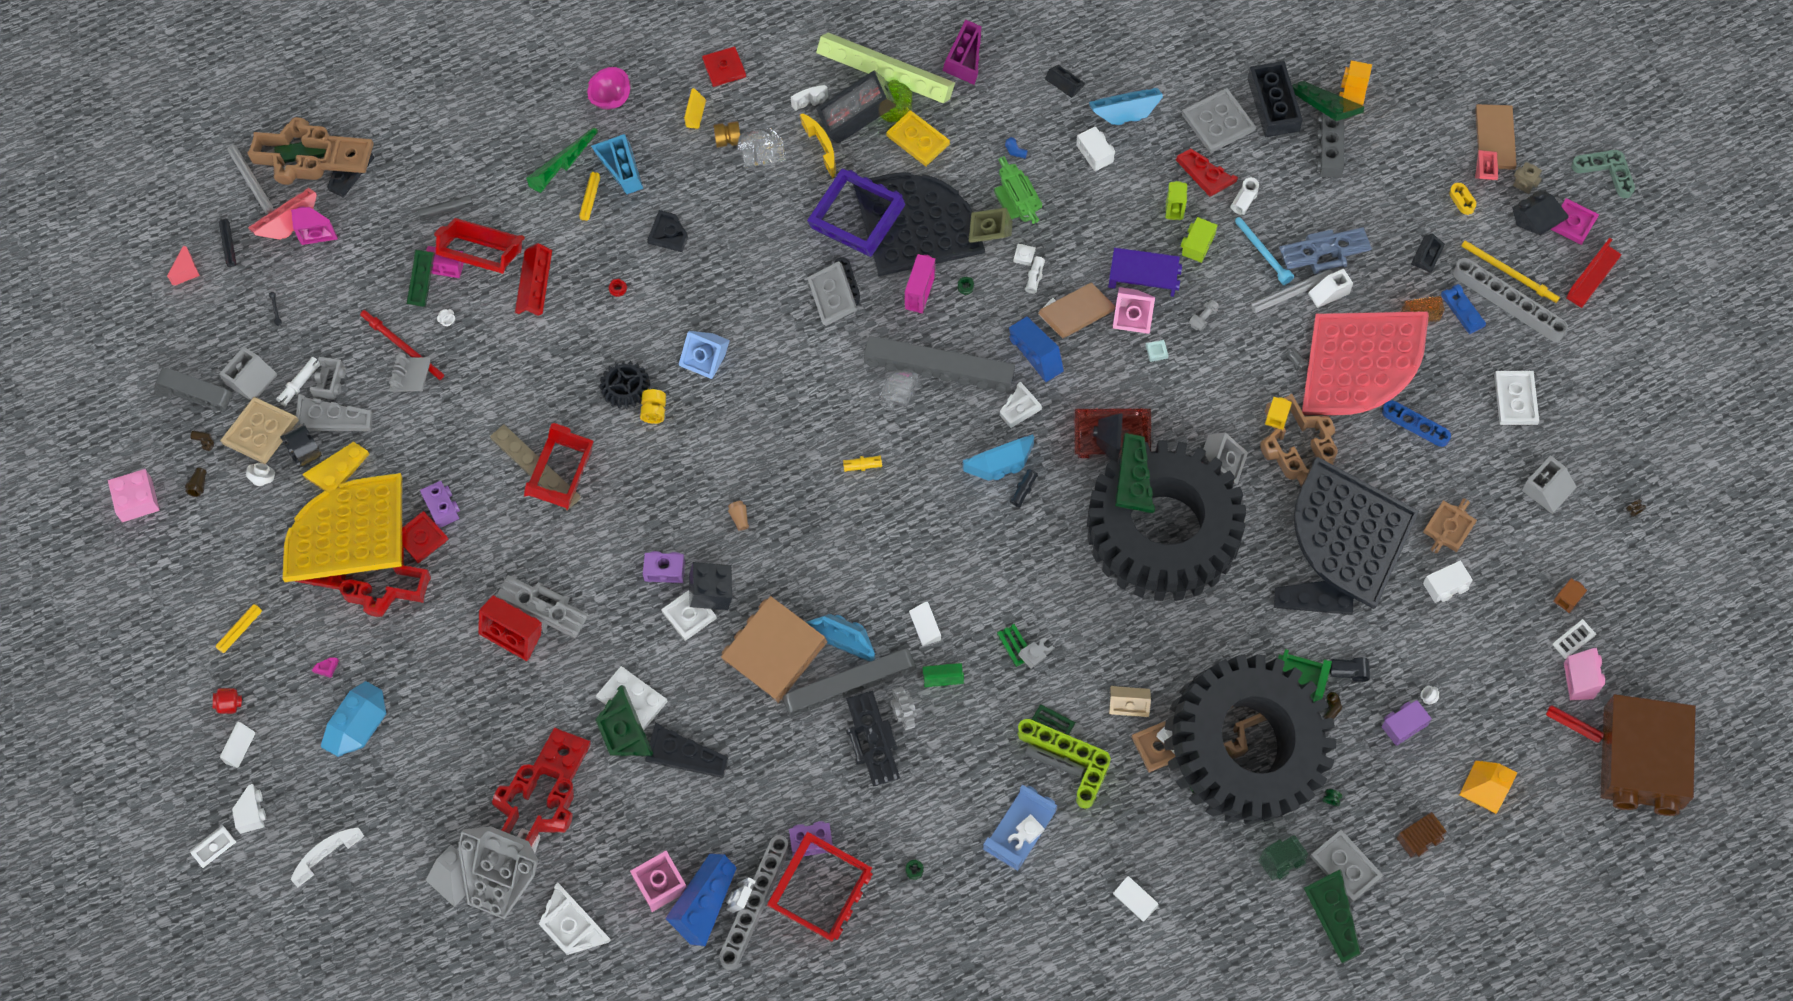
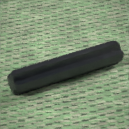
M225 218L219 220L225 262L227 267H235L237 263L230 222Z

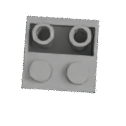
M243 346L219 375L225 385L251 401L253 397L258 398L276 378L277 373L258 355Z
M1550 455L1527 480L1522 491L1553 514L1577 487L1567 468Z

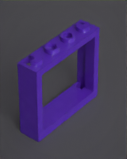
M842 168L807 221L811 229L872 257L904 208L905 202L899 192H892L882 184L877 185L867 177L862 178L854 171H847ZM847 181L892 202L867 241L822 220Z

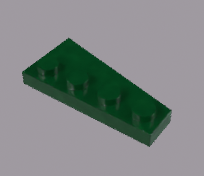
M1125 433L1123 437L1115 506L1154 513L1155 507L1152 501L1153 493L1152 488H1150V473L1147 467L1148 459L1145 438L1143 436Z

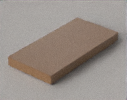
M1477 104L1475 110L1478 152L1479 150L1497 152L1498 169L1515 170L1517 165L1513 106Z
M1091 282L1040 309L1038 314L1064 339L1113 312L1116 306Z

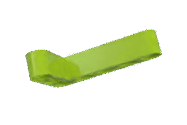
M1023 719L1018 725L1017 734L1020 740L1062 758L1068 757L1070 761L1087 768L1077 791L1076 803L1081 808H1090L1109 769L1111 760L1109 753L1031 719ZM1029 728L1032 732L1026 734L1022 732V729ZM1046 735L1050 740L1045 742L1040 737ZM1065 743L1069 748L1061 749L1059 744ZM1084 751L1087 753V756L1080 757L1077 753ZM1103 759L1106 764L1099 765L1096 760ZM1094 776L1098 779V782H1090L1088 778ZM1088 794L1091 799L1083 800L1080 796Z

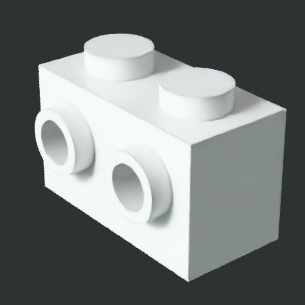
M1096 126L1077 135L1076 146L1094 171L1113 163L1115 150L1111 144L1107 143L1103 132H1099Z
M1460 560L1426 576L1423 584L1435 603L1439 601L1445 602L1456 593L1462 594L1468 591L1472 578Z

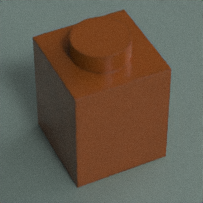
M1571 578L1553 602L1570 613L1583 598L1587 589L1584 588L1582 583Z

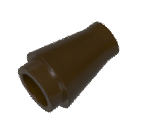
M202 468L195 469V472L185 485V492L188 495L199 497L204 493L207 471Z

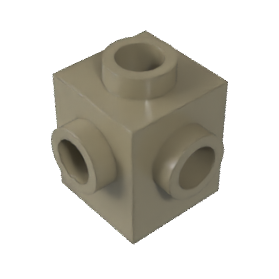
M1525 162L1522 168L1518 167L1514 174L1516 180L1513 186L1530 194L1533 187L1537 188L1540 184L1542 170L1533 164Z

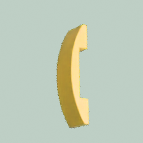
M803 113L800 114L803 128L809 137L816 135L826 153L823 155L824 165L832 178L835 177L836 163L833 147L828 135L814 119Z

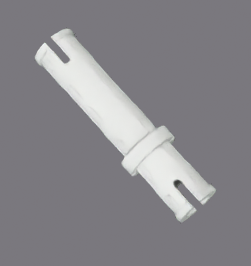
M311 357L296 377L286 384L285 390L276 398L278 402L282 401L281 405L286 406L292 397L300 392L299 389L320 366L319 361L315 362L316 358Z

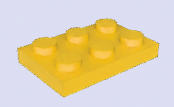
M911 110L886 132V136L924 166L932 162L950 145L948 138Z

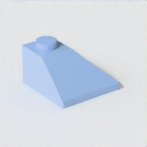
M688 331L679 366L713 379L726 355L730 340L713 333Z

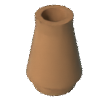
M743 501L729 504L728 513L736 524L738 531L749 528L746 505L743 504Z

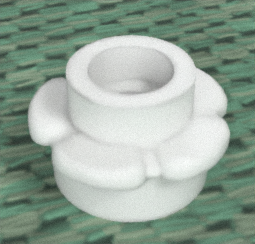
M441 310L437 316V321L444 326L451 325L455 321L453 310Z
M1426 686L1421 691L1420 696L1425 704L1430 705L1438 701L1439 691L1437 687Z

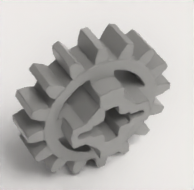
M903 687L892 689L893 700L890 703L895 719L902 723L905 730L915 728L914 717H917V712L912 697L906 695Z

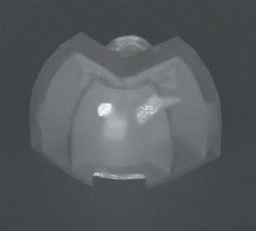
M772 128L749 130L741 133L739 136L738 150L743 152L745 168L786 161L782 138Z
M897 370L888 376L878 400H882L885 403L886 410L893 412L895 404L907 408L909 400H913L919 384L918 373Z

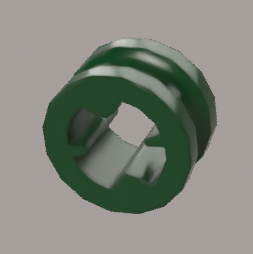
M966 276L958 280V291L961 294L969 295L973 292L974 281L972 278ZM965 283H968L969 288L968 286L967 288H963V284L965 285Z
M1326 789V796H1323L1322 800L1332 806H1340L1341 802L1339 799H1342L1343 795L1336 790Z
M919 860L909 861L906 864L907 877L912 880L922 877L924 873L923 864ZM913 865H917L918 870H920V872L912 874V870H910L909 868H913Z

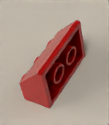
M493 595L479 610L478 634L528 661L541 636L542 622Z

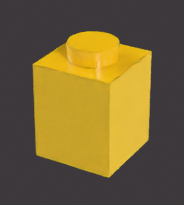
M1273 397L1265 425L1283 430L1292 402L1282 397Z

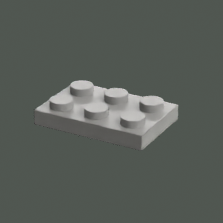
M839 261L807 277L822 323L825 326L858 310L843 266Z
M1342 830L1338 831L1310 855L1312 860L1327 876L1339 869L1342 870L1348 899L1352 903L1384 876Z

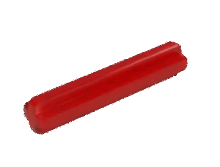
M1553 705L1546 712L1548 717L1596 743H1599L1604 736L1603 732Z

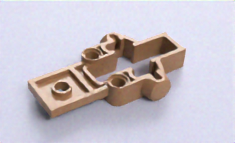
M294 117L280 134L254 132L248 156L253 164L274 166V179L280 184L290 185L296 178L317 180L323 176L324 170L366 173L374 143L372 139L329 136L325 127L310 126L309 122L305 119ZM296 137L301 138L304 147L327 150L323 159H318L314 156L296 155L297 164L286 165L284 170L282 166H285V163L280 153L261 152V149L264 145H289L292 139ZM352 152L355 153L353 157H347Z
M1293 394L1285 397V399L1292 402L1290 410L1302 431H1305L1306 428H1315L1316 431L1320 430L1319 437L1321 440L1314 438L1311 440L1310 445L1315 456L1334 465L1338 450L1331 438L1335 433V427L1330 417H1305ZM1270 402L1266 405V415H1268L1271 406ZM1273 427L1275 431L1260 442L1261 451L1267 460H1277L1284 475L1291 480L1297 479L1302 487L1309 470L1305 467L1295 447H1291L1288 453H1284L1280 448L1277 439H1284L1285 428L1282 430ZM1290 467H1296L1297 470H1292Z
M1260 713L1235 724L1233 731L1234 733L1237 732L1238 738H1236L1234 743L1232 741L1224 743L1226 751L1232 759L1241 757L1248 751L1244 729L1267 720ZM1166 721L1135 733L1131 737L1148 772L1168 765V761L1175 757V754L1171 750H1165V747L1160 751L1153 747L1155 742H1161L1164 745L1156 736L1165 727Z

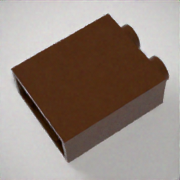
M1613 694L1604 706L1600 798L1613 800V807L1621 810H1634L1638 808V804L1654 806V812L1659 815H1678L1680 810H1683L1694 798L1696 706Z

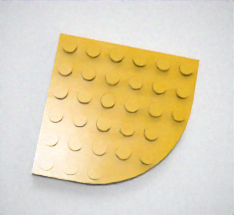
M401 473L344 482L339 484V487L330 492L326 490L308 502L296 515L294 524L287 531L284 543L282 578L284 582H292L402 566Z

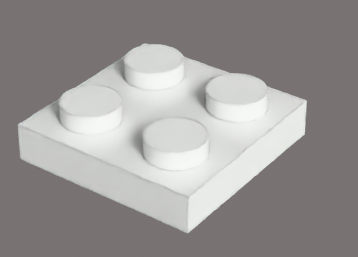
M689 590L662 609V613L685 641L717 619L711 609L689 607Z

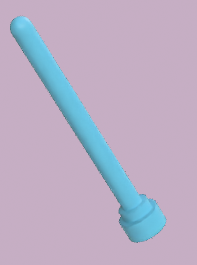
M1237 217L1235 223L1275 269L1281 284L1286 285L1294 279L1293 273L1290 270L1283 269L1240 217Z

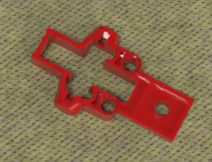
M402 545V566L393 567L396 574L420 578L417 591L386 586L385 595L374 601L371 596H366L372 593V586L366 582L345 580L347 574L295 582L340 590V593L347 602L363 605V611L368 615L382 617L395 598L424 603V596L429 580H431V575L426 569L404 566V547ZM354 589L352 593L347 594L348 590Z
M554 728L534 765L525 764L521 766L510 786L500 785L495 791L492 805L508 817L501 831L510 834L519 818L518 807L514 806L512 808L508 801L512 802L518 793H522L523 798L529 800L539 777L545 774L557 779L547 798V807L549 809L558 807L552 819H542V816L538 815L525 840L532 847L539 832L565 833L573 817V813L568 810L574 798L573 783L571 781L589 750L591 741ZM562 749L569 751L565 756L560 755L558 752Z

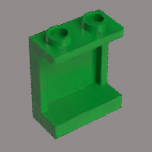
M1285 649L1283 655L1279 654L1278 659L1285 661L1283 671L1286 672L1296 667L1303 672L1298 682L1303 685L1312 681L1317 689L1310 696L1314 702L1321 700L1332 661L1324 659L1323 663L1290 655L1288 654L1289 650Z

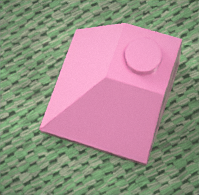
M1119 287L1113 328L1149 334L1155 297L1139 290Z

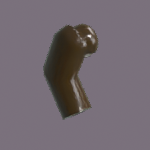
M1330 692L1327 695L1329 710L1323 717L1324 719L1333 718L1334 720L1341 712L1342 704L1337 693Z

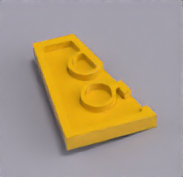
M352 442L302 475L322 490L330 492L338 488L339 484L348 480L367 458L369 452L355 442Z

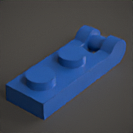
M1459 284L1454 285L1450 290L1446 289L1441 292L1443 299L1469 334L1485 327V321L1464 294ZM1455 295H1456L1457 298H1458V299H1456V300H1454V299L1452 298V297L1455 296Z

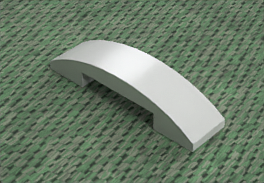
M352 828L324 839L300 861L291 877L292 882L297 888L314 876V873L310 870L311 867L343 843L349 849L364 837L363 833L359 828Z

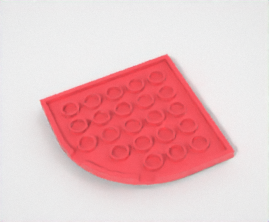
M1428 312L1316 314L1302 408L1303 414L1352 415L1377 408L1397 396L1411 382L1422 362L1426 343Z

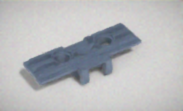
M1364 227L1336 234L1332 230L1307 235L1305 241L1279 247L1287 270L1310 265L1314 274L1340 266L1342 268L1347 267L1345 256L1372 250ZM1345 241L1348 243V246L1341 247L1338 242ZM1309 249L1310 255L1304 254L1303 250ZM1331 253L1332 257H1338V260L1317 264L1319 257Z

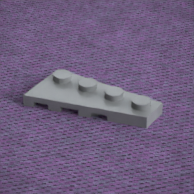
M298 394L296 417L299 421L294 428L304 423L308 431H371L373 413L369 410L352 406L345 407L339 405V403H328L321 401V399H310Z

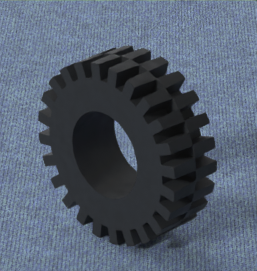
M1159 440L1155 451H1150L1149 445L1146 442L1147 467L1150 473L1149 481L1153 493L1152 498L1169 497L1183 502L1196 515L1200 530L1191 539L1173 545L1156 543L1143 536L1132 520L1131 513L1133 509L1115 506L1121 462L1120 455L1119 464L1112 459L1106 465L1105 475L1099 474L1095 490H1092L1087 518V527H1089L1088 543L1093 545L1092 555L1096 563L1103 560V573L1108 578L1114 573L1118 575L1117 585L1125 590L1128 584L1131 583L1135 585L1134 595L1142 598L1146 589L1155 591L1154 600L1163 601L1166 592H1172L1174 601L1184 599L1186 590H1191L1193 596L1200 595L1206 583L1212 588L1219 582L1221 573L1225 575L1228 573L1233 559L1237 557L1245 530L1246 505H1241L1243 497L1241 487L1233 488L1235 480L1233 473L1229 470L1221 474L1222 462L1216 457L1209 464L1204 462L1206 454L1204 449L1197 447L1194 455L1191 456L1186 454L1187 443L1178 441L1175 452L1168 451L1167 440Z
M1256 654L1246 659V655H1238L1228 661L1225 659L1196 675L1191 682L1179 691L1182 696L1174 700L1169 709L1175 712V715L1167 719L1165 723V730L1172 731V736L1164 740L1165 750H1174L1175 757L1168 761L1171 771L1180 768L1183 777L1177 780L1176 783L1181 790L1187 787L1193 789L1194 793L1189 799L1195 805L1206 802L1208 804L1206 813L1213 817L1224 813V821L1231 823L1244 820V824H1254L1262 820L1266 822L1300 808L1299 805L1309 802L1316 796L1313 791L1323 787L1327 781V778L1322 773L1332 769L1334 759L1327 757L1326 753L1336 749V739L1326 738L1325 734L1335 727L1333 718L1322 719L1319 713L1329 707L1325 698L1314 702L1310 695L1317 689L1316 685L1312 681L1303 685L1298 682L1303 672L1296 667L1284 672L1285 661L1276 658L1265 663L1266 655ZM1232 706H1244L1256 710L1272 726L1277 740V754L1272 767L1267 773H1253L1243 769L1232 760L1226 751L1222 738V725L1225 715Z

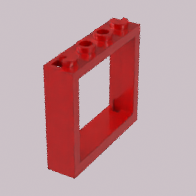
M806 832L766 906L826 940L833 942L834 938L838 940L843 931L841 928L843 921L848 922L853 913V910L850 909L854 902H859L863 894L860 891L863 884L868 885L873 874L870 871L872 867L815 835ZM810 843L862 871L829 933L777 904Z

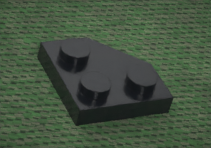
M659 210L647 239L648 244L683 252L688 239L686 230L681 225L676 214Z

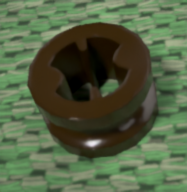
M1641 499L1632 502L1626 508L1627 511L1631 512L1630 515L1632 517L1646 509V506L1641 504Z

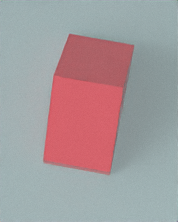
M1479 150L1475 179L1498 180L1497 152Z
M186 246L182 247L167 275L171 284L175 286L200 276Z

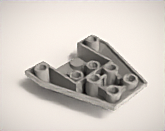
M494 827L463 829L458 849L467 904L505 919L535 877L538 858L528 841Z

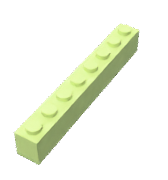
M826 33L820 37L816 51L820 55L868 74L875 70L886 81L941 103H945L951 98L955 82L831 33Z

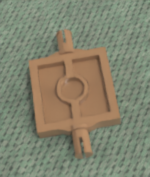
M1462 499L1458 507L1450 505L1444 500L1442 501L1423 531L1424 534L1436 541L1430 549L1432 552L1435 550L1434 553L1437 554L1442 545L1458 552L1477 522L1475 518L1468 515L1465 511L1470 504L1469 500L1465 503L1466 499Z

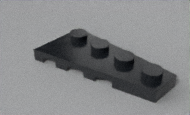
M1326 581L1275 587L1274 608L1345 615L1353 614L1354 598L1337 590Z
M655 722L649 744L654 755L646 756V762L724 778L729 760L727 756L706 746L699 745L694 740L687 739Z

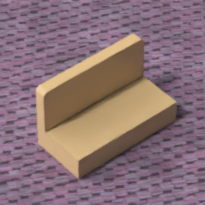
M1111 686L1109 714L1149 717L1151 704L1150 689Z

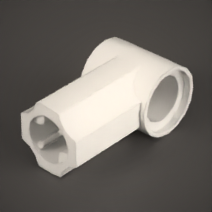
M1250 177L1243 181L1242 188L1231 204V209L1235 213L1245 215L1253 199L1257 197L1259 182L1255 178Z

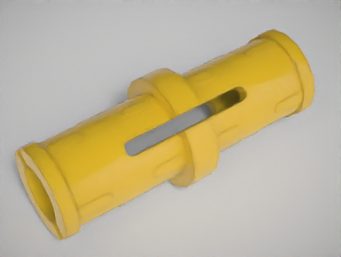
M881 455L866 458L860 456L858 459L843 460L844 472L881 468Z

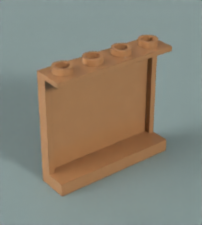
M770 596L762 601L758 612L749 617L746 627L736 633L733 643L724 648L721 658L779 703L826 645L827 640L813 627Z

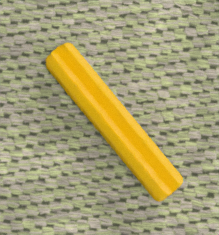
M597 172L590 173L579 214L581 220L588 221L600 181V174Z
M253 604L216 644L217 650L225 653L260 615L262 610Z

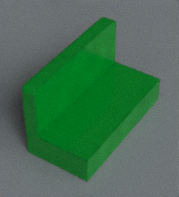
M962 663L922 667L924 687L964 684Z

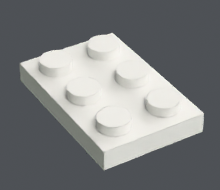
M1496 371L1494 377L1500 425H1538L1539 414L1534 371Z
M621 666L599 691L596 698L606 705L609 699L612 700L618 692L617 688L620 685H624L644 730L668 701Z

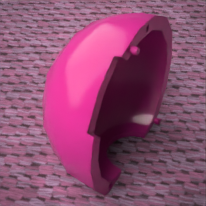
M608 67L593 75L588 82L587 93L588 99L596 107L605 110L616 109L623 105L629 97L631 89L630 80L624 70L617 67Z

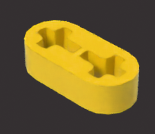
M1454 183L1449 192L1451 199L1461 213L1465 215L1472 214L1476 208V200L1464 184Z

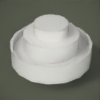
M256 463L247 467L246 477L254 485L263 486L274 480L275 471L266 464Z

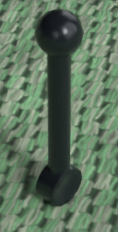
M270 292L269 297L272 300L275 314L274 323L279 326L282 324V320L278 315L275 301L276 293Z

